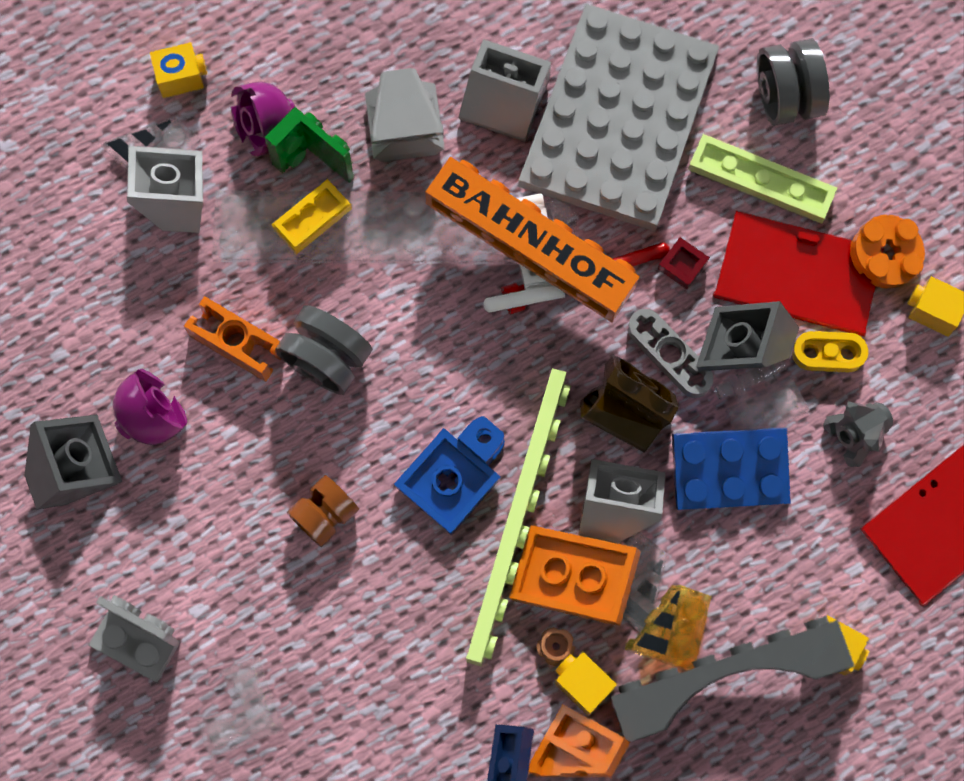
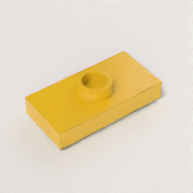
M326 179L271 225L273 230L297 255L352 210V205Z

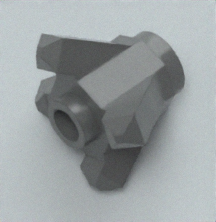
M848 401L844 413L827 416L823 427L830 435L837 434L840 443L847 447V451L843 455L846 464L850 467H860L870 451H880L884 435L893 426V417L890 410L882 403L877 402L863 405Z

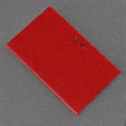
M736 211L716 291L713 292V298L740 305L780 301L793 319L864 337L876 286L870 283L872 280L867 278L864 273L860 275L855 269L850 252L852 240Z
M964 444L860 528L902 582L919 600V604L922 607L927 605L964 574Z

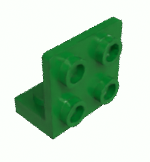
M294 107L265 137L272 165L282 173L290 166L292 168L298 166L306 155L305 150L309 149L348 183L354 179L353 163L349 153L350 147L339 136L333 135L331 137L322 129L323 125L310 112L303 114Z

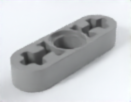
M650 309L636 311L631 316L628 324L630 338L686 396L700 398L706 395L713 384L712 371H699L696 368L699 356L655 311ZM639 320L643 323L650 320L653 323L651 331L657 338L661 333L666 335L658 340L654 348L650 346L654 338L647 331L641 334L637 331ZM665 345H674L679 349L681 357L674 363H668L661 358L660 349ZM686 359L691 361L687 369L694 376L699 373L704 376L701 382L702 388L697 384L693 387L688 385L690 376L684 369H682L680 375L675 372L683 366Z

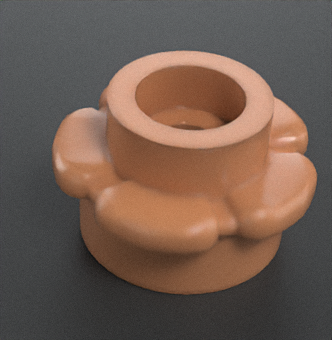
M555 627L546 629L542 633V639L537 642L539 656L544 657L547 664L559 666L570 654L574 655L573 636L565 629L559 630ZM554 643H558L560 645V648L558 650H554L552 648V645Z

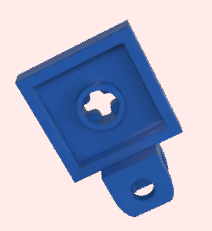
M484 416L473 420L457 439L443 428L394 483V486L452 535L500 481L501 476L489 466L504 448V433ZM483 435L491 437V440L487 443L478 441ZM442 473L446 476H449L451 473L456 474L457 477L454 482L457 487L454 490L447 488L445 491L439 489L441 481L438 477Z

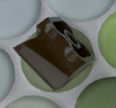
M614 354L605 363L603 385L593 388L580 401L581 418L643 453L647 451L659 432L672 422L679 408L676 395L666 386L646 376L634 365Z

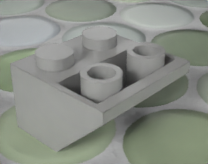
M483 39L470 71L458 116L459 120L526 142L550 80L551 62Z

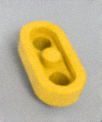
M809 331L801 334L795 341L792 358L800 368L808 371L854 372L865 363L869 350L865 340L854 333ZM808 347L813 348L816 351V357H807L804 349ZM841 350H850L853 353V359L847 360L843 358Z

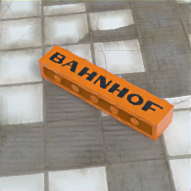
M450 156L425 191L426 205L610 322L614 321L637 286L640 276L635 273V268L622 259L615 261L604 254V250L599 244L590 239L583 241L572 234V229L566 223L558 219L550 220L541 214L540 208L533 202L526 199L520 201L515 198L504 184L494 179L491 182L479 175V171L474 165L465 160L459 162Z

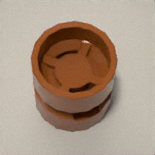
M326 475L310 489L311 497L309 499L301 498L287 511L289 517L321 548L336 534L335 525L337 523L345 524L359 510L355 502Z

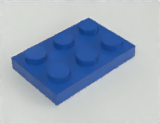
M787 428L672 434L675 503L677 510L791 504Z

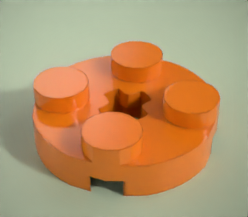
M895 215L873 217L859 229L851 242V259L855 269L860 275L864 273L867 278L872 280L870 283L876 287L885 289L900 287L923 269L925 259L924 243L918 233L916 223L910 219H902ZM886 244H889L894 249L895 254L892 256V260H889L887 254L881 253L880 249L886 246Z

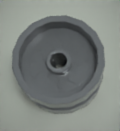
M813 38L792 42L788 51L781 44L759 49L756 67L757 82L765 114L772 126L792 123L795 121L797 114L804 120L826 116L830 101L829 80L824 57L818 43Z
M304 305L293 323L298 333H285L275 352L287 365L302 376L328 391L344 395L355 378L350 367H362L373 348L358 332L335 316L311 305Z

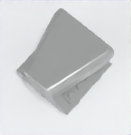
M413 68L381 73L379 86L365 93L374 159L387 162L432 156L445 149L444 131L440 120L435 84L421 81L416 69Z

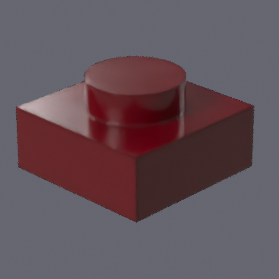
M679 237L660 262L658 270L685 289H688L706 266L710 257Z

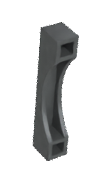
M827 616L820 617L804 623L806 631L791 635L789 629L768 635V644L754 648L752 642H747L730 648L731 656L716 661L714 654L692 661L694 669L679 673L677 667L655 674L656 682L642 686L641 681L636 680L619 686L620 694L612 696L611 699L625 739L633 742L668 730L678 712L692 697L710 684L733 674L751 670H781L798 673L818 680L853 668L855 665L838 620L829 622Z

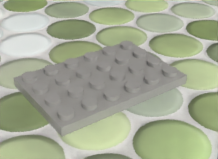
M585 4L519 177L518 187L539 194L542 193V195L656 232L719 45Z

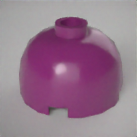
M253 82L235 86L231 92V97L237 96V105L231 107L234 127L242 143L246 136H248L254 148L253 151L249 152L252 156L268 154V147L263 137H266L295 105L280 89L270 83ZM262 133L263 137H260L255 134Z
M138 369L135 373L128 376L117 388L113 399V412L117 420L115 427L126 439L133 438L135 441L143 444L155 445L166 442L181 432L187 424V417L176 397L174 396L172 403H170L165 394L160 390L165 384L158 377L144 369Z

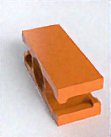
M204 296L199 303L203 312L201 317L208 321L212 315L222 323L218 326L216 333H210L198 327L196 324L198 319L190 316L184 325L188 335L267 382L274 370L263 361L259 364L249 355L253 351L254 346L259 345L269 350L275 358L281 361V358L275 352L280 341ZM241 333L245 335L244 340L239 345L230 346L226 344L232 334Z

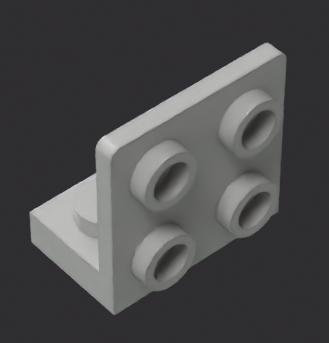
M113 595L110 601L100 596L96 604L108 610L91 639L89 646L157 683L180 644V641L172 636L175 629L150 614H147L144 620L139 618L141 610Z

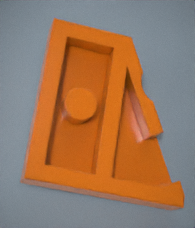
M562 704L531 759L528 772L536 777L611 778L631 742Z

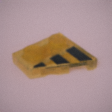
M672 585L661 598L659 607L652 610L644 620L646 623L645 627L635 639H629L624 650L683 670L694 669L692 661L697 660L711 596L682 585Z

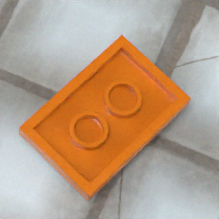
M530 525L509 598L514 602L621 626L641 552L636 547Z

